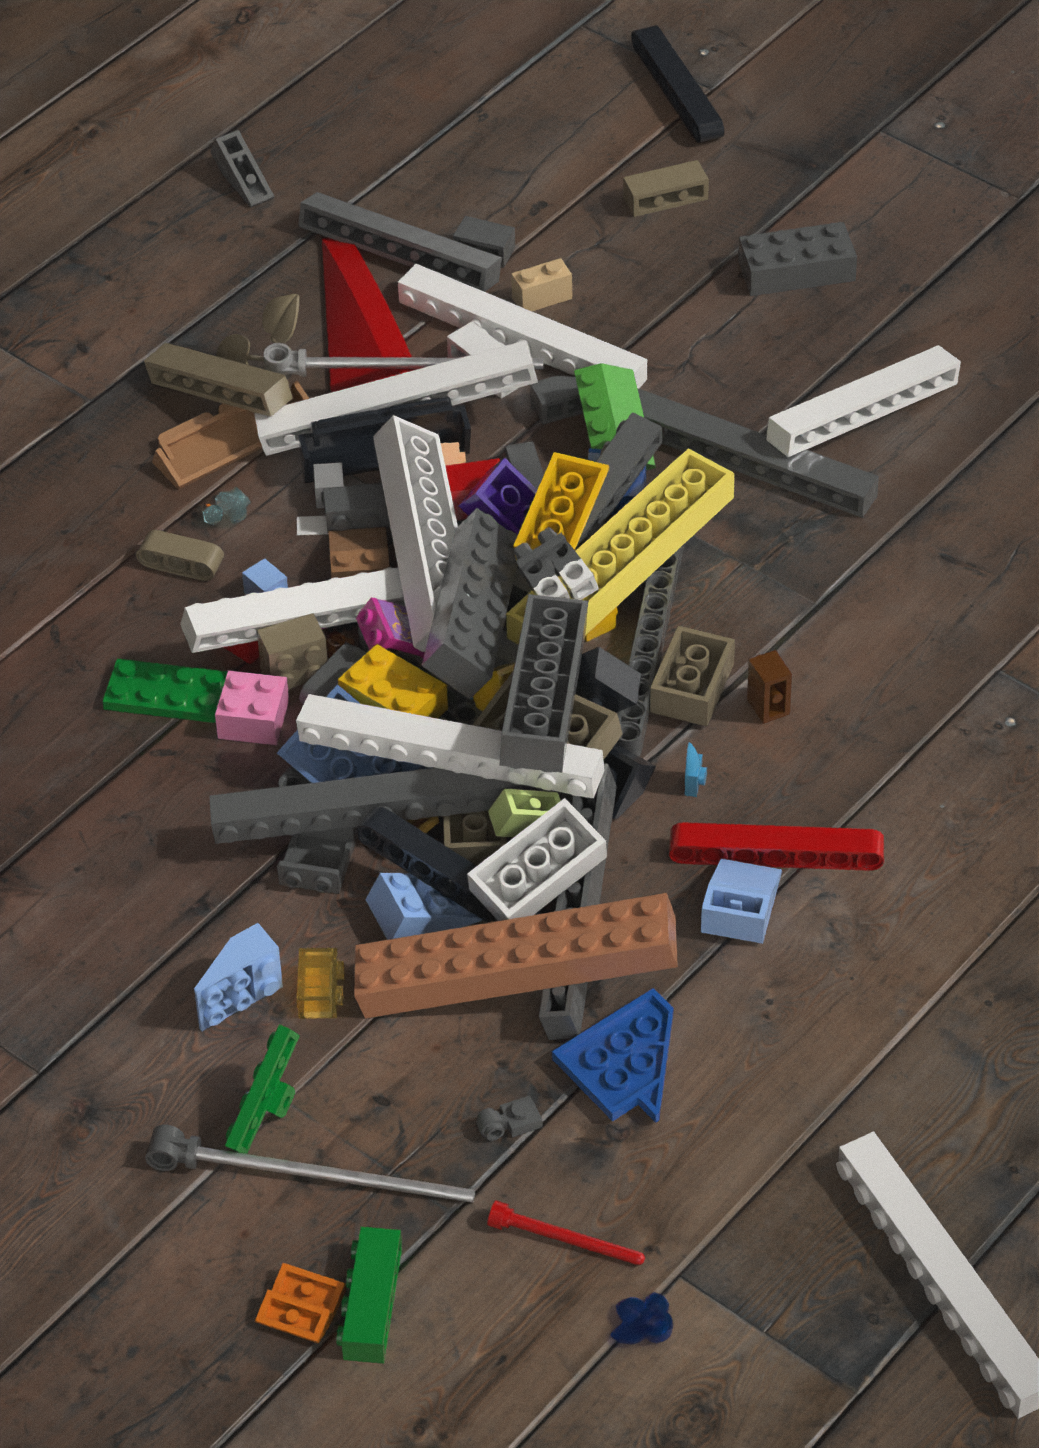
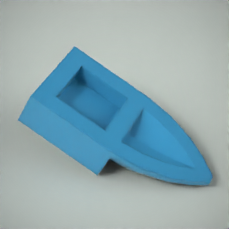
M688 742L686 757L685 795L697 797L699 785L705 786L707 767H702L703 754H698L690 742Z

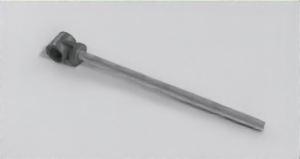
M159 1125L154 1128L145 1156L146 1163L160 1171H171L176 1168L178 1162L185 1163L186 1168L196 1169L198 1161L203 1160L471 1203L474 1202L475 1198L474 1189L201 1147L200 1136L192 1135L190 1139H185L184 1133L171 1125Z

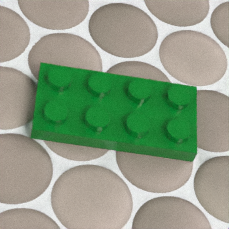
M117 658L103 699V709L216 723L215 713L228 671Z

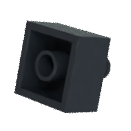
M597 647L582 654L575 694L617 713L637 705L641 673L604 649Z

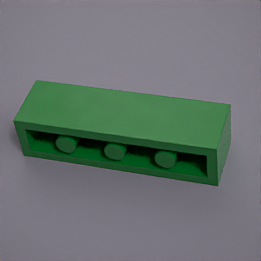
M361 1227L359 1240L353 1239L351 1260H355L354 1268H348L346 1288H350L349 1297L344 1296L342 1300L341 1315L346 1318L345 1324L338 1326L336 1341L337 1346H342L343 1360L383 1364L385 1362L402 1254L401 1230Z

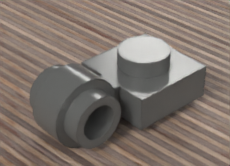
M529 1095L500 1105V1113L493 1108L482 1110L477 1115L476 1126L482 1137L487 1138L489 1141H495L504 1135L506 1129L509 1130L512 1137L542 1128L543 1119Z

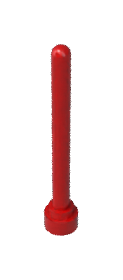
M495 1200L489 1213L487 1225L501 1230L503 1227L509 1228L513 1226L635 1265H642L645 1261V1255L642 1252L514 1213V1209L509 1208V1204Z

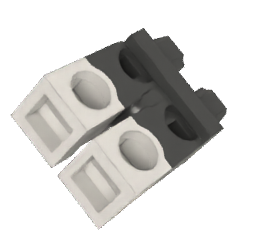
M548 527L537 536L541 545L534 550L531 549L528 543H522L514 548L517 558L516 563L521 575L535 595L570 599L569 591L573 599L582 600L599 589L593 573L567 542L562 532L557 534Z

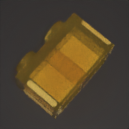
M299 948L297 980L299 1019L337 1018V1005H343L344 1002L343 986H338V980H344L345 973L344 961H338L337 948Z

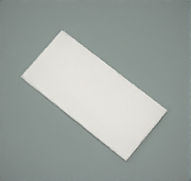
M325 516L297 517V535L329 534L327 533Z

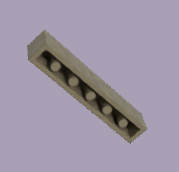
M164 343L144 360L151 383L269 417H272L293 398L289 382L283 374L173 344Z

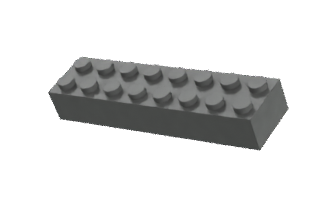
M478 508L455 530L422 661L423 667L469 699L492 678L517 569L513 548L517 535L513 531L505 529L491 515L483 513Z
M528 594L502 729L499 766L562 773L586 633L589 601Z

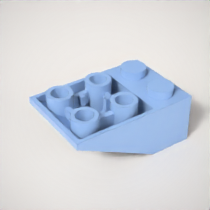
M720 859L708 884L702 905L701 932L763 944L782 869Z
M380 873L365 899L387 940L461 928L482 920L410 873Z
M259 923L231 937L194 988L198 1023L201 1031L218 1025L225 1018L238 1011L247 1009L251 1004L265 996L274 994L283 987L279 947Z

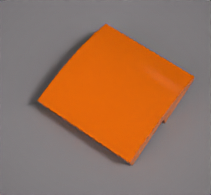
M282 1263L272 1290H267L255 1322L319 1344L339 1308L347 1289L346 1284Z

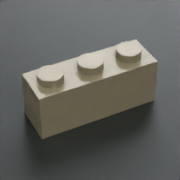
M698 160L623 177V198L633 217L708 200L709 179Z

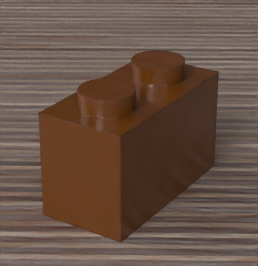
M776 650L749 659L747 701L762 723L765 724L790 715L792 673Z

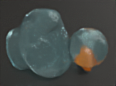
M235 486L231 491L220 492L216 496V505L206 503L203 518L208 524L215 525L222 520L224 512L230 517V523H239L247 516L246 507L251 501Z

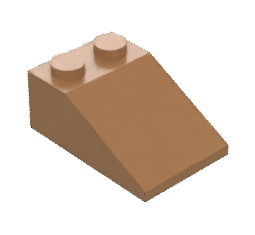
M386 527L328 531L332 578L354 576L361 572L371 573L389 567Z

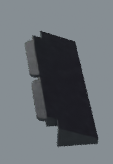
M450 397L311 422L312 433L298 435L304 482H315L314 464L342 463L343 477L379 470L373 436L393 415L438 434L440 443L459 442L460 452L469 454L471 427L465 405L452 407Z

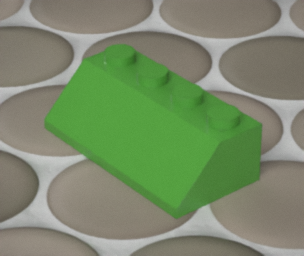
M600 363L574 370L591 449H602L607 441L611 442L616 435L620 422L622 420L626 421L632 412L644 417L632 369ZM653 456L646 464V471L656 468Z

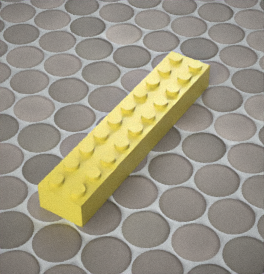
M688 448L576 550V553L593 573L599 588L582 599L589 601L585 636L734 498V473ZM528 594L506 613L507 638L518 645Z

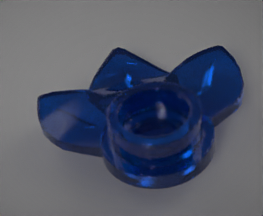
M652 1292L646 1297L645 1301L635 1297L619 1301L616 1304V1311L623 1322L611 1332V1338L624 1344H637L644 1339H648L653 1343L667 1340L672 1334L674 1322L668 1313L670 1305L666 1297Z

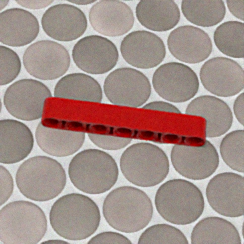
M682 822L674 824L670 829L669 857L672 861L680 864L718 865L720 859L765 867L873 871L880 869L884 864V836L881 832L874 829Z

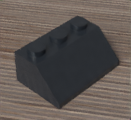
M615 744L603 761L604 764L609 765L617 786L612 818L618 819L644 793L656 766L622 746Z

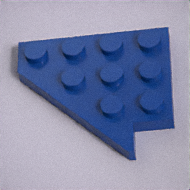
M653 988L553 1050L552 1060L611 1121L616 1120L639 1105L656 1123L660 1120L674 1008Z

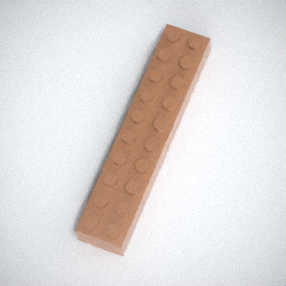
M667 893L359 944L356 945L354 997L366 1019L676 968L678 965L675 914Z

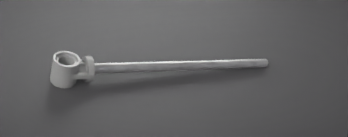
M273 343L267 346L263 353L265 370L283 374L287 380L292 375L306 377L307 368L421 369L458 359L422 357H307L306 349L291 351L283 343ZM532 358L534 368L543 369V358Z

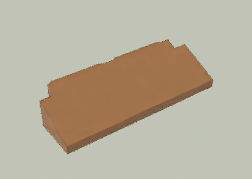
M298 381L292 383L290 391L293 398L286 405L309 399ZM221 404L218 409L219 414L215 416L205 412L161 433L158 437L159 445L155 451L152 463L179 490L262 449L255 414L252 411Z

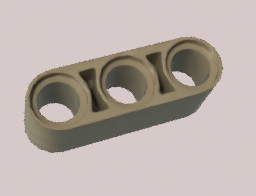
M151 530L147 533L136 552V557L142 565L148 568L201 581H210L224 559V552L219 546L210 542L160 530Z

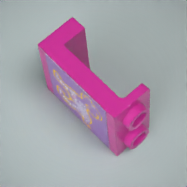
M371 597L356 616V621L369 650L378 644L385 649L392 648L424 658L425 652L413 646L406 607Z

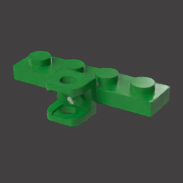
M279 1024L277 1030L271 1033L267 1041L268 1050L263 1061L257 1064L253 1073V1084L249 1092L247 1091L240 1101V1113L236 1122L231 1123L226 1133L227 1142L225 1146L237 1153H248L266 1111L283 1118L290 1107L295 1095V1089L289 1084L280 1081L300 1037L293 1030Z

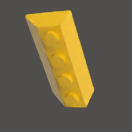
M554 452L513 548L522 543H528L531 549L534 550L541 545L537 537L539 533L550 527L557 534L562 532L567 542L575 550L606 478L609 465Z

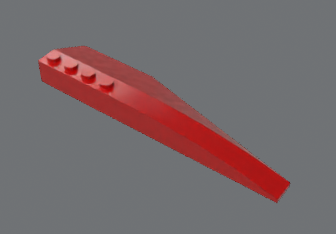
M329 237L323 238L322 251L329 357H412L385 298L355 244L340 242ZM329 368L331 393L417 369Z

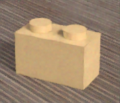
M561 258L511 273L512 299L517 306L529 311H535L572 299V273Z

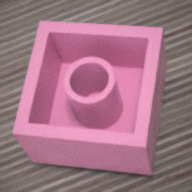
M228 671L215 713L218 739L277 745L289 704L287 677Z

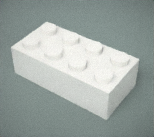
M564 798L467 873L469 890L498 921L532 916L607 858L606 840Z

